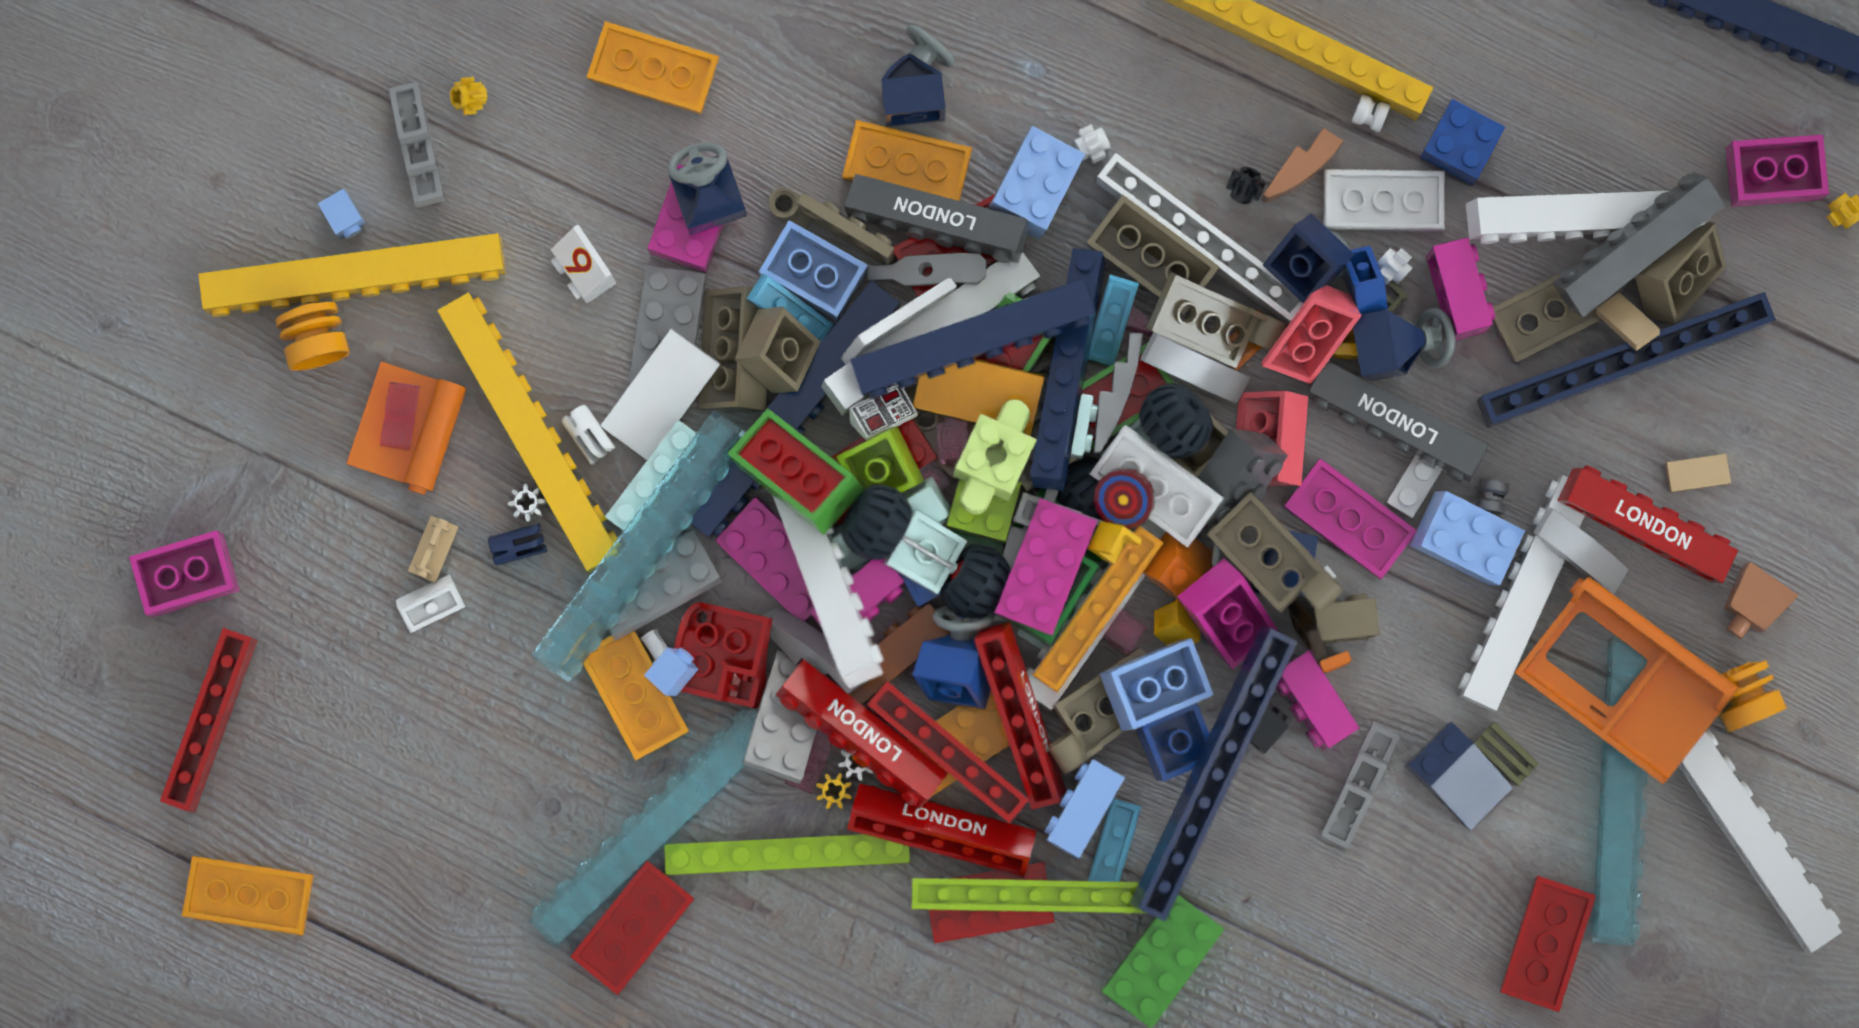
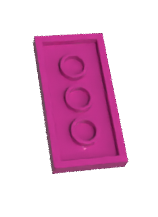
M1321 458L1283 507L1379 580L1384 577L1417 531Z
M757 496L715 541L791 615L806 622L811 617L810 611L815 607L782 519Z
M1040 498L995 614L1052 636L1097 520Z

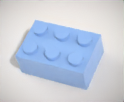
M1032 126L1024 137L988 209L1026 218L1030 230L1028 235L1040 240L1056 213L1085 154Z
M789 220L760 268L759 276L761 277L762 274L768 275L807 305L838 322L867 274L868 265Z
M1435 491L1410 547L1486 585L1500 586L1525 530L1448 491Z
M1192 638L1178 640L1099 674L1122 731L1134 730L1214 695Z
M1094 759L1090 761L1089 765L1084 762L1074 777V780L1078 781L1074 791L1068 789L1058 805L1063 808L1058 818L1053 815L1044 830V833L1048 834L1045 841L1076 859L1080 858L1125 777Z

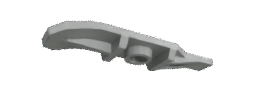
M975 253L906 256L891 265L868 266V281H897L906 287L938 285L947 278H951L955 284H979L986 277V260L980 254ZM932 267L931 275L923 276L924 269Z

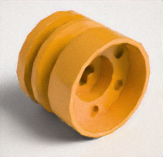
M335 302L301 305L276 317V327L284 329L279 333L280 339L282 341H295L283 350L289 370L302 371L322 367L337 362L351 353L345 333L330 332L342 323L340 317L334 316L339 311Z
M1767 660L1747 662L1721 673V675L1739 687L1729 701L1731 706L1720 713L1727 733L1787 709L1780 689L1765 692L1763 688L1764 685L1774 679L1773 674L1759 678L1757 674L1769 668Z

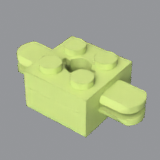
M1007 401L1002 406L996 420L980 414L953 474L954 477L967 482L962 491L960 503L962 508L969 514L977 515L986 511L993 495L1008 502L1037 440L1023 433L1030 415L1028 407L1022 401Z

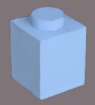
M344 188L318 203L339 239L343 237L350 239L358 235L362 231L361 227L366 225Z
M667 647L644 676L664 695L677 696L699 668L692 663L694 658L681 647L679 649Z

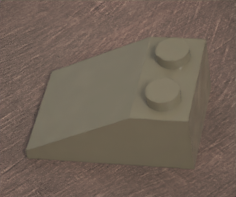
M1708 222L1696 228L1635 276L1646 316L1676 325L1724 271L1726 263L1714 222Z

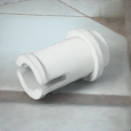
M658 629L652 630L641 637V641L645 644L655 662L667 648V645L660 636Z

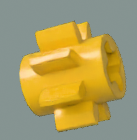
M473 76L463 77L460 79V82H454V86L450 90L451 104L456 110L462 109L463 115L476 114L477 110H483V105L487 101V90L481 82H475Z
M1845 192L1827 205L1831 213L1826 218L1834 228L1841 224L1846 230L1859 221V196L1857 194L1850 198Z
M841 773L837 775L836 780H831L830 776L825 774L827 782L824 785L816 783V786L822 789V794L816 799L822 800L825 798L828 801L826 804V809L828 810L832 803H837L838 807L843 809L841 801L844 798L852 799V796L846 794V788L852 785L851 782L842 784L840 782L842 779ZM834 783L836 787L842 786L843 790L839 792L840 798L837 800L832 796H826L825 792L829 791L828 785Z

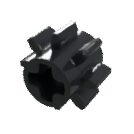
M1241 167L1239 172L1236 170L1232 171L1226 189L1231 190L1230 196L1236 202L1250 204L1252 199L1259 201L1266 183L1260 181L1261 174L1256 169Z

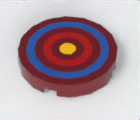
M1134 469L1111 470L1100 479L1095 488L1094 504L1097 513L1107 523L1122 525L1127 529L1138 527L1150 517L1155 508L1153 486L1145 475Z

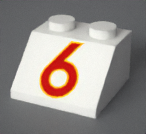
M579 225L573 227L551 249L555 257L550 261L560 275L566 272L572 281L567 286L577 300L582 297L587 304L616 285L611 272Z

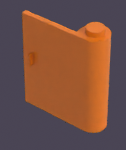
M381 361L346 465L408 484L409 491L425 496L426 491L433 492L467 388L446 380H436Z

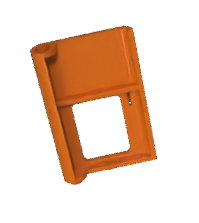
M1588 576L1585 580L1580 577L1570 590V593L1573 594L1571 601L1514 673L1660 783L1665 784L1728 704L1739 687ZM1578 613L1587 614L1647 660V665L1614 706L1606 705L1546 659L1547 652Z

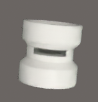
M1362 94L1351 122L1358 125L1364 123L1369 125L1371 130L1379 133L1390 105L1384 102H1373L1371 97Z

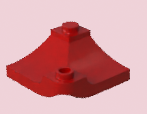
M696 602L692 604L682 617L674 648L679 649L681 647L690 653L694 658L692 663L699 669L680 692L751 708H759L767 681L766 660L773 618L709 603ZM705 612L707 614V621L702 623L700 616Z

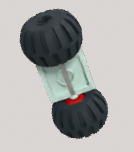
M1171 383L1162 385L1148 394L1142 403L1139 419L1129 428L1168 457L1184 458L1204 448L1210 439L1213 421L1206 406L1203 405L1202 401L1192 391L1182 385ZM1108 447L1102 453H1100L1101 457L1104 455ZM1095 458L1079 460L1068 467L1064 491H1058V499L1062 506L1104 521L1097 513L1094 504V492L1099 481L1090 475L1099 460Z
M876 484L867 487L853 502L843 521L841 535L847 547L854 554L868 560L886 558L885 565L934 594H938L940 591L946 606L956 615L971 619L983 618L998 605L1011 573L1010 566L998 550L985 545L973 544L964 548L967 540L919 511H912L907 498L897 489L887 485Z

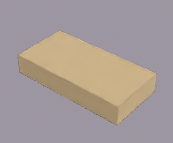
M1620 292L1596 308V315L1636 351L1660 335V328Z
M1726 454L1665 463L1670 493L1731 484Z

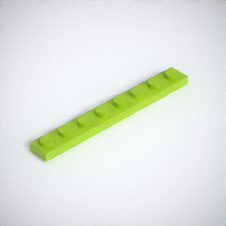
M866 834L664 844L666 875L910 863L909 846Z
M912 878L911 909L1146 913L1129 904L1139 882Z

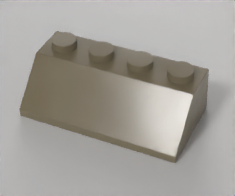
M1124 195L1120 197L1087 241L1089 247L1095 251L1103 252L1105 259L1158 298L1161 296L1170 273L1206 288L1220 268ZM1184 306L1180 311V315L1184 317L1189 311L1190 306Z
M742 286L705 291L702 351L719 362L720 366L699 393L698 410L742 413L766 410L767 388L735 360L738 350L759 309L746 299L753 287Z

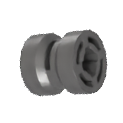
M1480 479L1478 490L1481 493L1480 499L1476 501V506L1491 514L1505 515L1506 504L1504 503V498L1509 492L1510 484L1496 480Z

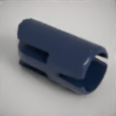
M540 523L490 536L488 538V545L493 555L494 564L498 566L548 552L547 546L542 544L545 541L543 534L538 533L541 531Z

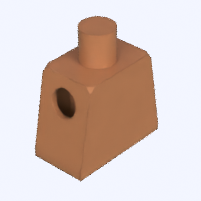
M1752 562L1746 563L1741 568L1724 606L1725 610L1735 616L1726 630L1738 639H1742L1750 627L1757 632L1765 631L1798 597V594Z

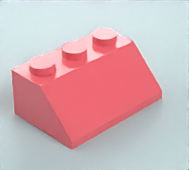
M1328 285L1311 293L1261 362L1262 366L1312 384L1361 317L1351 294Z
M1289 391L1243 392L1238 402L1236 429L1265 433L1288 454L1283 463L1282 470L1273 477L1268 486H1301L1308 396Z

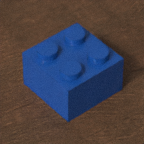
M1452 99L1420 158L1473 186L1501 137L1505 126Z
M1198 703L1136 728L1156 781L1162 782L1193 770L1210 734Z

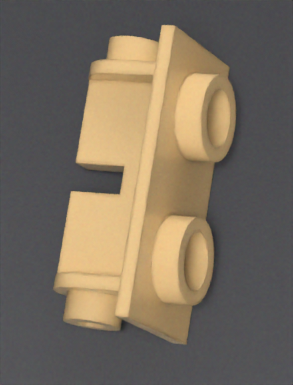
M430 516L408 572L436 583L459 527L441 518Z

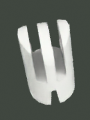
M581 405L572 410L569 417L567 415L563 417L562 424L591 465L596 463L598 458L604 457L607 451H612L615 448L586 405Z

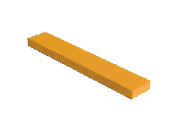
M1140 525L1133 532L1142 539L1140 545L1130 543L1124 545L1115 564L1111 563L1033 673V676L1057 693L1164 543Z

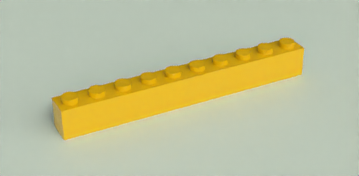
M1164 0L1360 95L1369 96L1377 103H1387L1390 105V109L1415 121L1419 118L1434 88L1252 0Z
M497 233L198 273L202 309L208 314L212 313V317H224L230 315V311L239 309L242 310V313H253L260 311L262 306L271 305L272 309L288 308L291 302L301 301L302 305L320 303L321 298L331 297L332 301H343L350 299L349 295L361 293L362 297H373L380 295L379 291L391 289L392 293H403L409 291L411 286L421 285L422 289H432L439 287L440 282L451 281L452 285H462L469 283L470 278L481 277L482 281H492L499 279L500 274H506L502 238Z
M468 292L438 309L439 315L586 571L590 574L621 556L617 548L622 545L613 530L608 533L602 522L607 519L600 506L597 504L593 507L587 497L592 494L583 478L578 481L572 471L577 468L568 452L563 455L557 444L561 443L562 440L553 426L548 429L542 418L546 417L547 414L538 400L533 403L529 397L528 392L532 390L524 375L518 377L513 369L517 362L509 349L503 351L498 343L502 336L494 323L488 325L483 317L487 310L480 298L473 299Z

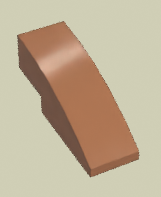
M1323 128L1307 152L1296 146L1263 194L1261 201L1268 203L1278 199L1310 180L1331 160L1341 147L1343 140Z

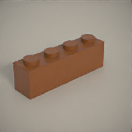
M929 603L924 607L922 605L919 607L915 606L906 614L909 619L899 626L896 622L883 632L886 638L877 644L884 661L880 662L883 674L868 680L866 684L849 693L861 705L869 701L886 681L891 683L917 662L923 642L950 635L949 630L940 628L933 622L932 616L935 610Z

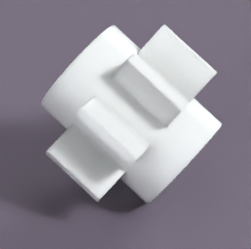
M1092 124L1079 129L1078 134L1080 137L1074 140V144L1077 150L1085 154L1083 160L1090 158L1092 164L1105 159V150L1111 147L1102 128L1094 130Z
M1390 248L1377 262L1386 285L1391 280L1398 285L1413 269L1408 264L1412 257L1402 248L1397 253Z
M524 484L523 491L519 493L516 490H512L515 499L508 502V506L517 508L513 515L516 519L523 514L529 523L531 522L532 515L543 516L539 508L540 505L547 504V501L538 499L537 496L541 490L536 488L531 492L527 484ZM525 496H529L532 501H535L534 504L529 506L527 511L520 505V502L525 501Z
M841 751V754L846 759L845 762L839 763L838 767L848 768L846 773L847 779L854 773L857 774L859 781H862V773L865 770L868 773H873L868 767L851 769L852 763L849 758L852 755L846 751Z

